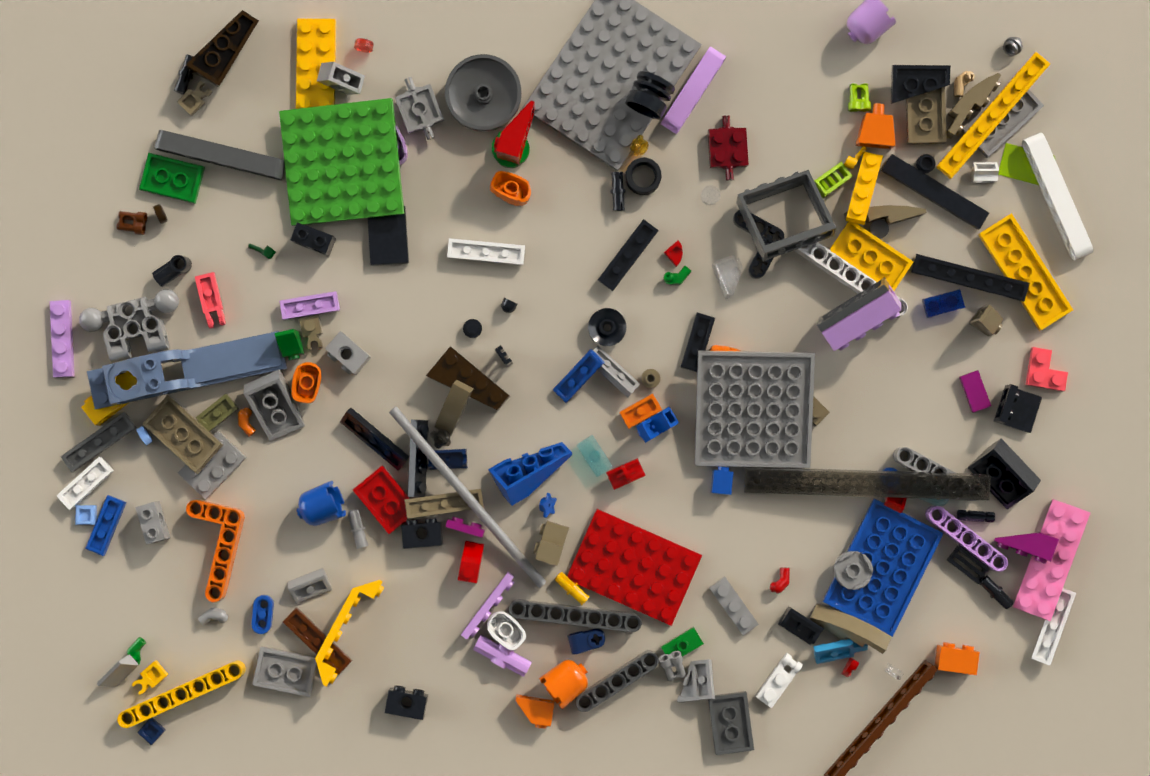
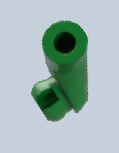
M138 637L127 650V655L130 654L138 665L141 661L140 649L146 644V641L141 637Z

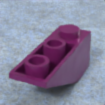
M1040 532L994 539V542L998 543L997 547L1008 550L1009 547L1016 549V554L1025 557L1030 554L1035 556L1034 560L1044 564L1047 561L1051 562L1059 541L1057 538Z

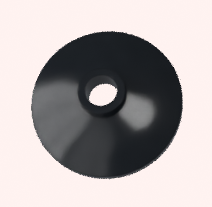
M603 308L596 311L591 316L588 324L591 338L602 346H613L619 343L625 336L627 328L623 315L612 308ZM609 324L611 326L610 331H605L604 325Z

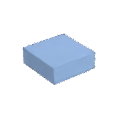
M76 505L75 525H95L97 521V505Z

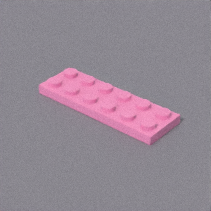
M1054 499L1052 500L1040 533L1059 539L1051 562L1047 561L1046 564L1034 560L1035 556L1031 557L1014 602V608L1051 621L1091 512Z

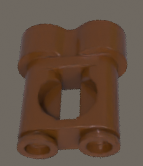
M119 212L118 217L120 220L117 223V230L134 232L138 235L145 234L148 219L147 213ZM124 219L133 220V224L124 223Z

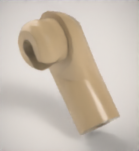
M965 71L955 78L954 97H963L964 86L975 78L973 72Z

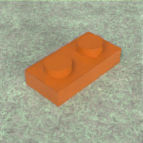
M651 394L619 413L629 429L662 411L654 394Z

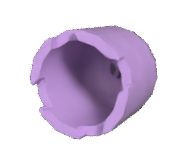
M865 0L848 17L847 27L850 31L848 35L854 42L858 40L863 44H871L895 25L896 20L893 16L890 18L886 12L889 9L880 0Z

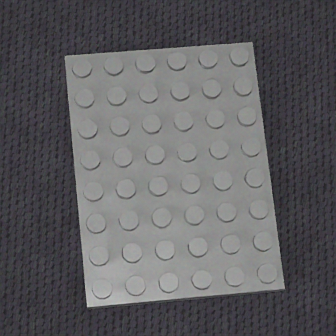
M594 0L524 107L530 101H535L534 117L618 171L653 119L632 110L625 104L630 90H638L633 84L635 80H638V72L644 71L658 75L675 86L702 44L635 0Z

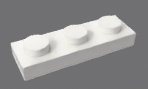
M98 457L66 486L57 497L69 510H72L114 470L102 457Z

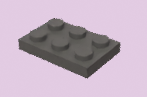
M747 692L715 695V699H708L715 754L721 755L754 750Z

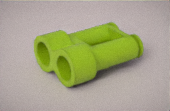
M849 84L850 102L848 103V111H871L868 84ZM857 89H861V99H857Z

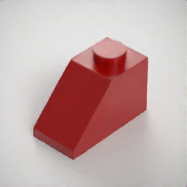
M465 541L458 580L471 583L478 582L485 544Z

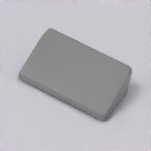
M323 568L288 582V590L296 604L332 590Z
M130 654L125 656L97 682V685L106 687L118 686L138 666V663Z

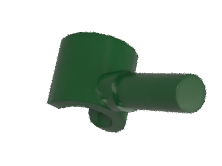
M253 244L248 245V248L261 253L268 259H271L276 253L268 245L264 250Z

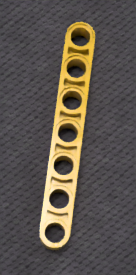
M236 660L122 711L117 718L118 724L123 728H129L237 680L244 675L246 667L243 662ZM233 665L239 668L238 675H234L231 672ZM215 673L221 676V683L215 682L213 678ZM197 681L204 685L203 691H199L196 688ZM179 689L185 691V699L179 697ZM162 697L168 700L167 707L161 704L160 700ZM144 705L150 708L149 715L143 712ZM126 713L132 716V722L126 721Z

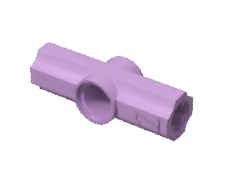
M480 635L473 648L474 651L491 659L490 661L502 668H508L523 677L532 661L515 653L514 650H509L500 643L498 644L483 635Z

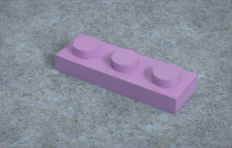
M336 291L279 301L282 320L340 311Z

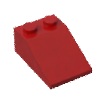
M530 101L501 132L500 137H496L494 152H496L497 158L520 164L535 112V101Z

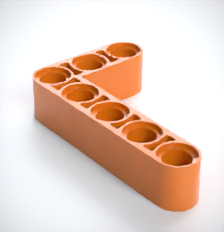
M193 500L186 506V512L189 516L222 524L205 591L208 601L217 602L222 600L227 593L245 515L242 510L203 500ZM196 503L201 507V511L198 514L193 511V506ZM214 508H217L220 512L218 518L212 516ZM233 512L237 513L238 515V521L236 523L232 522L230 519V515ZM228 531H231L234 535L231 542L226 539ZM223 550L228 551V560L222 559L221 552ZM218 569L224 571L225 576L223 579L217 577L216 572ZM213 588H217L220 591L218 598L212 595Z

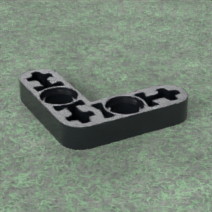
M738 210L733 217L734 224L750 233L745 221L742 223L738 222L739 218L737 215H742L740 210ZM751 213L754 222L762 223L764 226V230L760 235L765 245L774 242L771 235L763 236L768 227L771 228L769 231L771 234L777 232L779 233L778 237L780 240L784 239V232L780 228ZM757 251L749 266V275L754 279L762 278L774 258L763 261ZM760 261L767 263V265L763 263L760 268L762 274H754L752 267H757Z

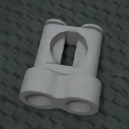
M674 651L671 654H664L659 657L660 665L664 668L668 681L686 676L680 651ZM675 666L676 672H673L671 667Z

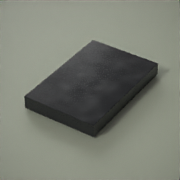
M404 206L405 214L368 218L371 266L409 263L406 206Z

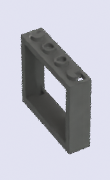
M809 170L800 173L797 171L789 177H780L769 184L763 183L757 188L746 189L737 196L736 204L763 261L833 237L835 234L836 226ZM804 185L822 226L765 245L747 204Z

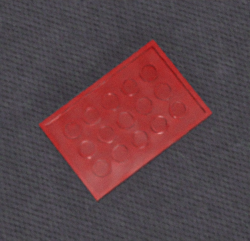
M596 509L567 577L582 587L672 626L702 555Z

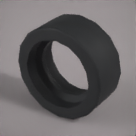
M647 157L633 160L625 174L628 188L639 195L653 193L659 187L662 178L659 165ZM646 165L653 170L655 179L650 186L639 187L634 183L632 174L636 167Z

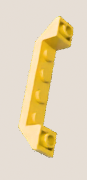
M381 580L353 588L315 657L324 686L327 687L329 683L333 684L338 675L335 673L336 668L323 662L324 658L329 659L333 651L330 648L333 641L338 642L343 632L340 631L343 623L347 625L352 614L349 612L352 606L356 607L361 599L358 596L359 593L372 599L375 596L379 597L384 589L381 586L383 583Z

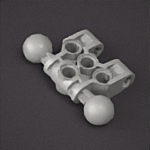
M163 289L156 294L154 299L148 300L146 297L107 306V310L101 312L96 308H87L80 314L79 323L84 330L95 332L102 327L103 323L110 321V324L103 333V337L112 363L131 359L132 352L129 340L130 338H139L142 335L150 354L168 350L169 341L164 321L152 315L151 311L158 309L162 313H171L178 307L179 298L174 291ZM129 305L133 308V313L130 316L125 313V309ZM152 319L157 323L156 328L153 330L149 328V322ZM136 324L138 331L133 335L130 332V327ZM116 328L119 331V336L113 339L111 332Z

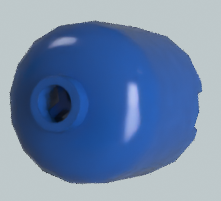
M329 481L301 494L298 501L299 508H297L299 518H303L310 526H318L345 517L346 510L342 511L341 506L345 502L338 486L333 487L334 482Z

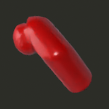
M780 567V579L770 584L771 592L782 593L789 585L790 568Z

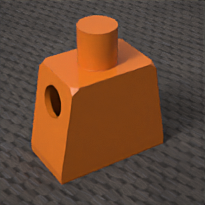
M873 104V113H866L863 116L855 146L890 150L895 147L893 116L884 114V104Z

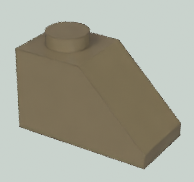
M989 304L979 308L969 324L985 335L991 336L993 334L996 335L1001 330L1003 318Z

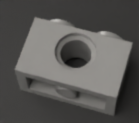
M326 62L321 63L317 82L347 95L360 94L365 76L338 63Z
M341 331L325 348L328 351L326 355L334 362L339 360L343 364L341 368L349 375L351 373L357 374L371 359L366 352ZM346 349H350L352 353L348 360H344L342 357V353Z
M160 501L135 507L146 545L170 538Z

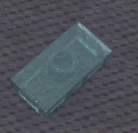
M593 435L577 444L578 449L596 477L613 467Z

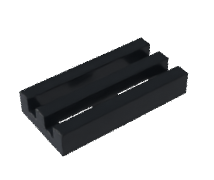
M501 345L498 346L495 351L506 367L513 364L512 360L508 358L507 353L503 352V347Z
M957 545L947 559L949 563L976 584H979L980 580L984 578L985 573L990 570L960 545ZM960 551L962 554H964L966 557L972 560L975 564L981 567L982 571H979L976 567H974L967 560L961 557L958 554V552ZM956 557L967 567L973 570L976 574H978V576H973L970 572H968L957 562H955L953 558Z

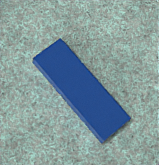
M590 349L554 387L553 391L567 403L605 362Z
M107 495L85 549L105 556L127 502Z

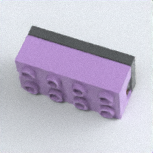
M884 277L821 316L817 326L833 351L837 349L841 351L850 345V341L854 339L857 341L863 338L868 330H876L883 325L882 322L886 319L892 320L899 316L901 302Z

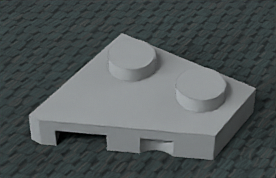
M712 660L690 662L688 675L684 679V687L681 696H678V702L715 699Z

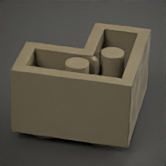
M548 520L546 524L542 523L539 532L542 538L540 543L536 542L533 554L536 555L535 559L558 566L569 527Z

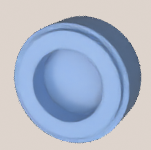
M144 426L136 429L146 446L152 443L153 440Z

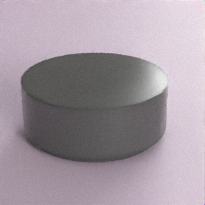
M877 219L870 224L869 232L879 239L884 238L889 232V225L885 220Z

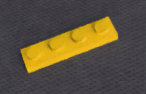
M864 152L846 221L865 225L883 158L882 155Z

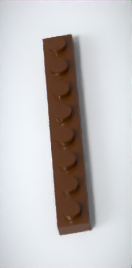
M924 660L828 769L824 776H845L850 769L854 768L863 754L870 750L871 745L882 737L885 729L895 722L900 712L908 707L909 702L914 696H917L922 691V687L933 679L938 669Z

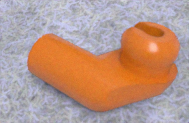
M245 407L238 412V425L250 437L256 430L249 423L252 411Z

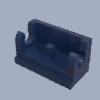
M467 449L434 450L450 469L468 468ZM428 459L429 470H437V468Z

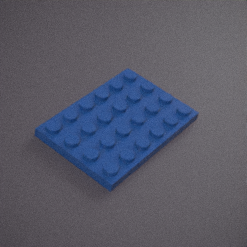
M873 498L848 551H858L869 558L873 567L871 580L863 588L853 590L841 586L834 577L822 602L869 623L893 637L944 533L903 512L899 513L885 506L883 502Z

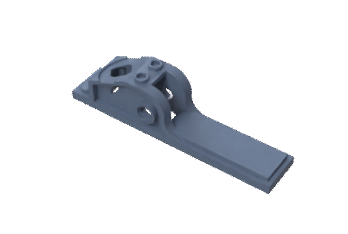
M279 331L195 349L157 352L87 371L94 408L101 409L270 373L279 369H287L286 360L282 357L274 334ZM181 361L184 379L165 382L161 364ZM125 371H129L137 378L136 385L132 386L129 390L122 389L115 382L116 376L123 374Z

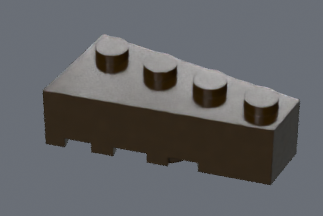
M242 10L185 67L219 87L259 20Z
M451 346L426 375L450 388L456 380L474 388L470 398L497 411L510 398L509 394Z

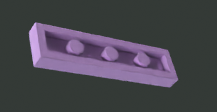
M50 301L53 377H75L71 301Z
M507 572L462 632L461 636L465 639H468L469 636L472 638L480 629L477 627L480 621L485 622L491 614L489 612L490 608L493 605L497 607L503 599L500 596L504 590L509 591L515 583L512 580L514 575Z

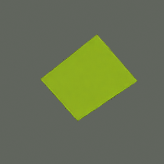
M1006 143L998 175L1039 185L1023 147Z

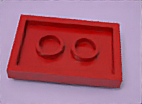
M383 465L353 489L354 493L388 534H391L408 520L404 500L410 498Z

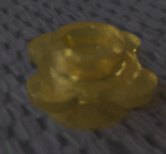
M638 135L633 140L630 150L634 152L635 156L643 155L647 151L649 144L643 139L642 135Z

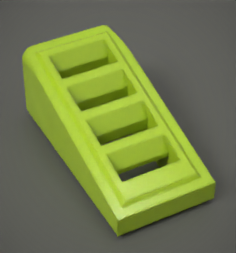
M841 161L814 180L822 199H824L851 179L853 175ZM836 170H839V172L844 177L843 179L839 176ZM831 174L833 175V177L836 179V181H837L838 183H836V182L833 180V178L830 176ZM824 179L827 180V182L830 184L831 188L827 185V183L824 181Z

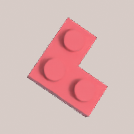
M1031 347L1025 385L1065 391L1068 372L1049 369L1052 350Z

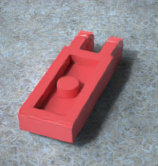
M211 272L195 276L203 314L206 316L208 327L214 328V320L211 313L216 311L221 326L225 325V316L222 311L224 309L215 273Z

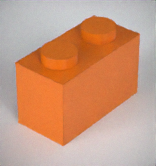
M943 642V645H937L934 667L942 671L977 675L980 652L974 650V646L962 645V648H958L953 643Z

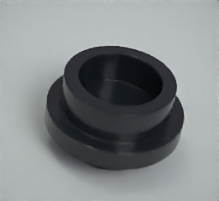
M929 154L921 155L916 161L917 169L923 173H930L936 165L935 159Z
M469 319L463 325V332L469 338H476L482 332V325L476 319Z

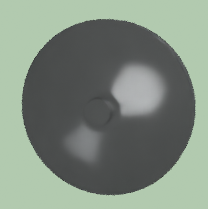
M479 54L462 60L453 68L446 82L445 98L451 114L461 125L471 130L485 132L501 128L515 116L521 103L522 90L519 77L510 64L493 55Z

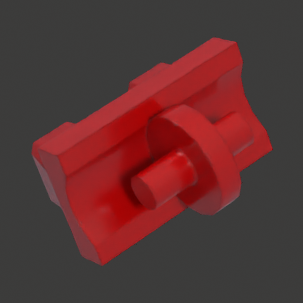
M638 458L606 472L614 490L646 476Z

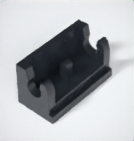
M789 606L778 622V625L809 645L814 644L824 628Z

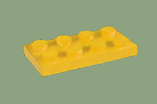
M849 221L829 249L876 282L885 277L893 291H895L913 264L912 260L857 223Z

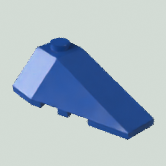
M561 442L541 448L538 453L532 455L525 453L519 459H506L488 470L504 498L513 506L537 489L572 456V452Z

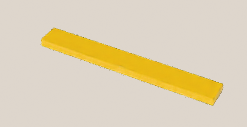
M1035 52L936 168L949 179H952L1048 68L1050 63L1039 53Z

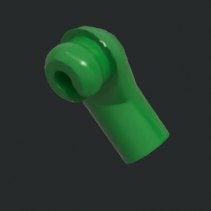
M684 266L679 273L666 272L663 278L668 285H681L692 271Z

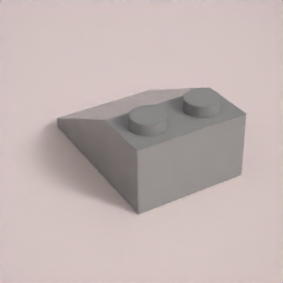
M280 369L244 385V395L269 441L305 426Z

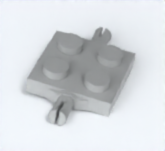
M412 77L406 78L404 81L408 90L404 94L395 97L407 131L411 134L418 130H424L427 140H431L430 136L432 139L435 138L431 127L444 121L431 84L415 87Z

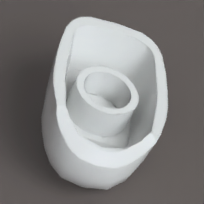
M495 612L488 619L487 630L497 642L507 649H517L526 639L524 629L506 612Z

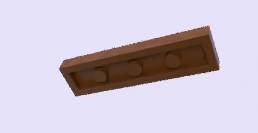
M296 607L283 623L317 655L327 635ZM333 642L330 647L333 651L329 659L324 658L323 661L336 668L335 673L339 675L353 660Z

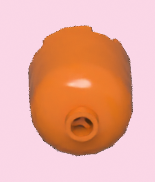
M565 660L541 676L539 680L541 683H544L546 690L557 704L561 702L559 707L563 709L585 691L588 686V679L585 674L588 672L581 663L577 665L572 660Z

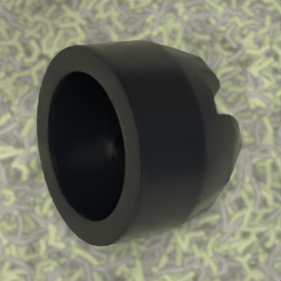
M504 298L501 307L504 312L512 313L518 304Z

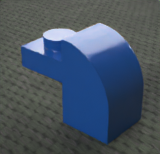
M669 406L638 424L636 428L639 436L646 443L679 422Z

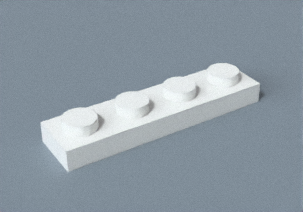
M449 238L447 258L524 265L525 245Z
M1065 588L1062 589L1051 621L1045 619L1031 659L1051 665L1076 596L1075 592Z

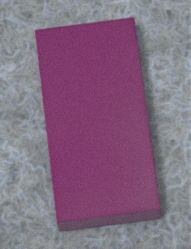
M978 370L959 377L972 413L991 406Z

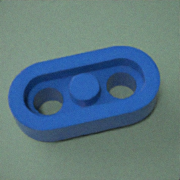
M268 595L258 596L253 603L251 625L254 632L258 634H264L272 627L274 601ZM262 601L267 602L268 605L266 608L262 607ZM261 620L265 621V627L260 626Z

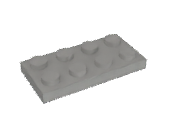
M1028 90L978 149L988 158L1044 105ZM985 109L981 111L971 122H969L962 129V132L964 134L979 118V116L985 111Z

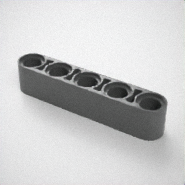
M651 650L644 651L585 689L576 698V706L579 711H590L655 669L659 663L657 654ZM648 655L655 657V661L651 665H647L644 662L645 657ZM630 666H637L639 668L636 675L628 673ZM615 676L622 678V683L618 686L612 684V679ZM604 687L606 689L605 695L598 696L595 693L596 689ZM583 697L590 700L589 705L586 707L579 704V700Z

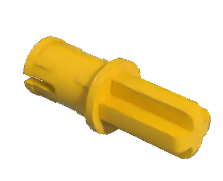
M560 572L555 577V581L567 591L566 594H570L581 606L590 597L577 586V582H572L563 572Z

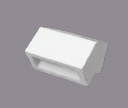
M974 162L971 170V183H996L999 173L997 162Z

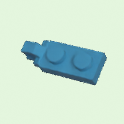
M850 639L814 646V659L817 664L854 657V653L868 650V645L865 644L861 647Z

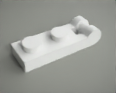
M786 653L755 696L772 708L795 675L800 671L803 664L799 661H794L792 656ZM786 665L791 667L789 673L784 670Z

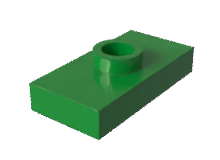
M692 627L662 645L661 648L665 654L680 651L683 657L704 643L695 628Z

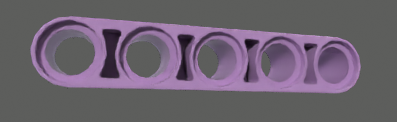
M711 46L709 47L662 120V126L675 134L680 131L726 59L725 55Z
M931 506L926 510V519L989 569L1001 572L1007 568L1008 560L1002 553L944 508ZM937 509L940 517L934 520L932 512ZM952 521L955 524V529L949 532L947 525ZM966 533H968L970 535V541L965 544L963 542V536ZM983 545L985 553L980 556L978 548ZM999 557L1001 563L998 567H995L993 561Z

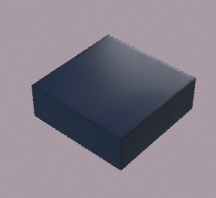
M152 717L137 733L150 745H153L166 729Z

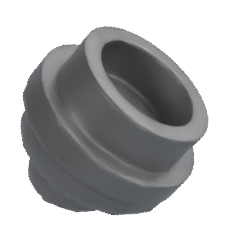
M1009 37L1004 41L1003 50L1009 56L1017 55L1023 49L1022 41L1019 37Z

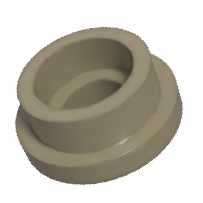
M647 369L643 372L641 381L645 387L654 388L660 382V374L654 369ZM648 375L654 376L653 382L647 380Z

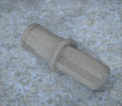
M349 511L348 517L352 528L350 532H353L356 549L368 546L364 532L365 527L362 525L359 511Z

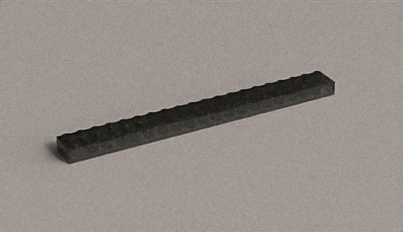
M745 467L744 493L990 501L991 476L989 474Z

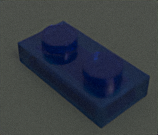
M960 289L922 299L927 318L965 308Z

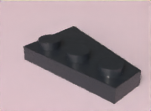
M892 65L891 104L949 86L951 65Z

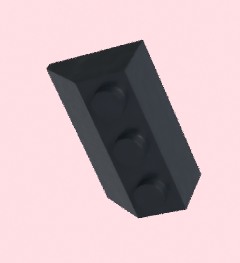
M1002 438L989 446L967 467L1006 509H1009L1033 493L1041 481Z

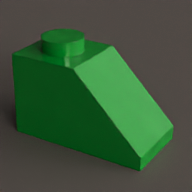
M290 329L274 333L282 357L288 358L289 361L300 359V355L304 354L300 332Z

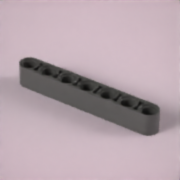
M159 130L154 149L276 180H282L285 170V162L282 159L165 130Z
M521 599L512 601L509 606L510 615L518 619L626 632H636L642 625L640 617L635 613ZM521 604L523 612L520 614L514 613L512 610L513 605ZM535 606L541 607L542 614L534 616L531 612L532 608ZM557 608L561 610V616L553 618L551 616L552 609ZM578 611L581 617L579 620L574 621L570 618V613ZM592 613H597L600 619L598 622L592 623L589 620V616ZM610 616H617L619 622L616 625H610L608 622ZM630 618L638 620L636 627L632 628L627 625Z

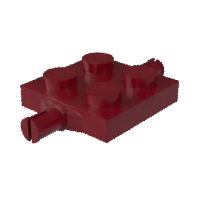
M730 115L722 116L723 127L708 129L710 168L725 169L726 181L734 180L733 169L749 165L746 128L730 127Z

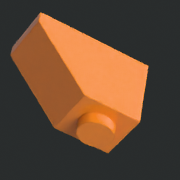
M516 695L517 704L529 721L535 724V727L546 729L547 726L551 727L554 700Z

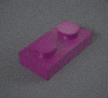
M454 516L452 520L447 519L445 526L447 528L484 537L486 529H482L481 524L471 522V525L463 523L464 519Z

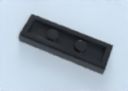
M696 313L681 368L697 372L698 350L706 351L715 317Z

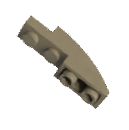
M997 73L982 80L953 106L948 113L954 119L946 131L947 137L951 139L955 134L958 136L964 127L962 125L964 119L968 120L974 110L977 111L981 107H986L991 99L988 97L991 91L995 92L1001 83L998 81L1001 74Z

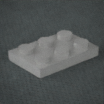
M217 431L214 436L223 446L199 474L192 471L187 465L178 472L204 499H208L247 458L220 431Z
M261 646L253 685L310 697L317 667L315 657Z

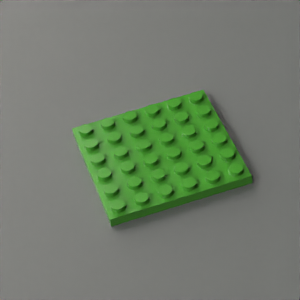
M392 98L279 111L291 226H296L297 222L307 225L405 214Z

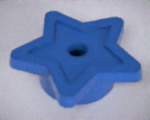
M547 493L546 497H543L539 503V509L541 512H544V518H547L549 514H555L554 505L557 499L552 498L550 493Z

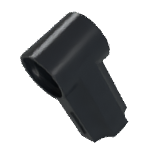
M175 255L169 262L152 273L153 278L163 287L182 273L188 272L192 267V262L186 256ZM180 259L184 261L182 269H179L177 266Z

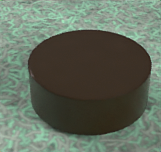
M161 204L153 206L160 224L167 222L168 219Z

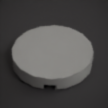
M848 551L837 558L834 564V575L841 586L857 590L866 586L871 580L873 567L866 555L858 551Z

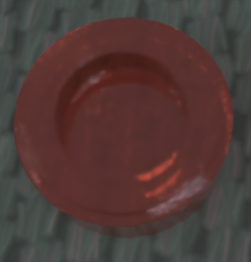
M364 38L355 40L354 48L356 50L366 53L373 51L374 43Z

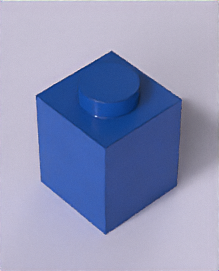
M718 466L717 470H713L710 493L731 495L734 472L729 471V467Z

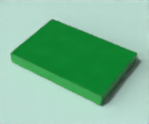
M148 153L139 190L196 204L205 167Z

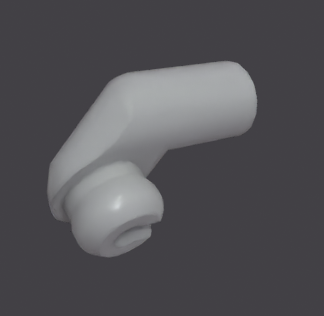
M210 608L198 620L202 625L207 624L212 619L224 623L227 621L228 615L223 609Z

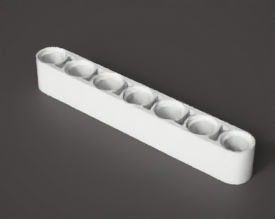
M1038 133L1022 140L1023 149L1070 257L1073 260H1077L1093 253L1091 241L1043 133Z
M819 242L810 244L805 249L799 248L794 250L857 294L863 291L861 288L862 282L868 283L869 286L876 283L875 280ZM815 250L822 252V259L814 257L813 253ZM830 261L837 262V270H833L830 268ZM847 271L853 273V281L846 279L845 274ZM898 297L901 302V312L897 317H900L907 312L908 305L903 299Z

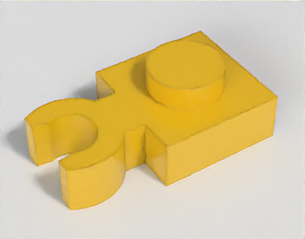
M155 660L140 673L143 679L134 681L132 686L142 685V690L138 692L140 695L147 691L148 685L154 688L169 674Z

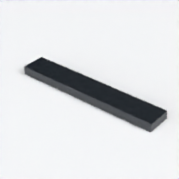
M893 154L890 155L881 170L978 230L989 215L988 211Z
M916 254L911 273L1023 302L1025 301L1030 284Z

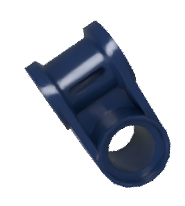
M599 628L567 635L572 655L600 648L605 642V633ZM594 634H597L598 637H602L600 638L599 642H596V640H592Z

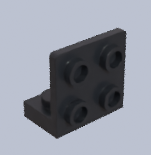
M1013 384L1005 385L994 422L1031 433L1042 397L1020 390L1018 386Z

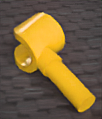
M863 146L854 158L848 156L844 165L853 169L867 148Z

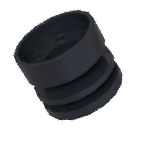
M640 71L637 74L638 80H635L633 83L638 90H630L625 104L644 116L660 120L667 108L666 104L662 101H670V95L674 93L675 87L658 75Z

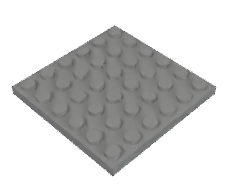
M698 350L695 466L810 468L815 353Z

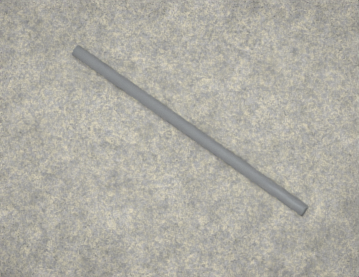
M397 406L389 412L533 582L539 588L546 583L544 578Z

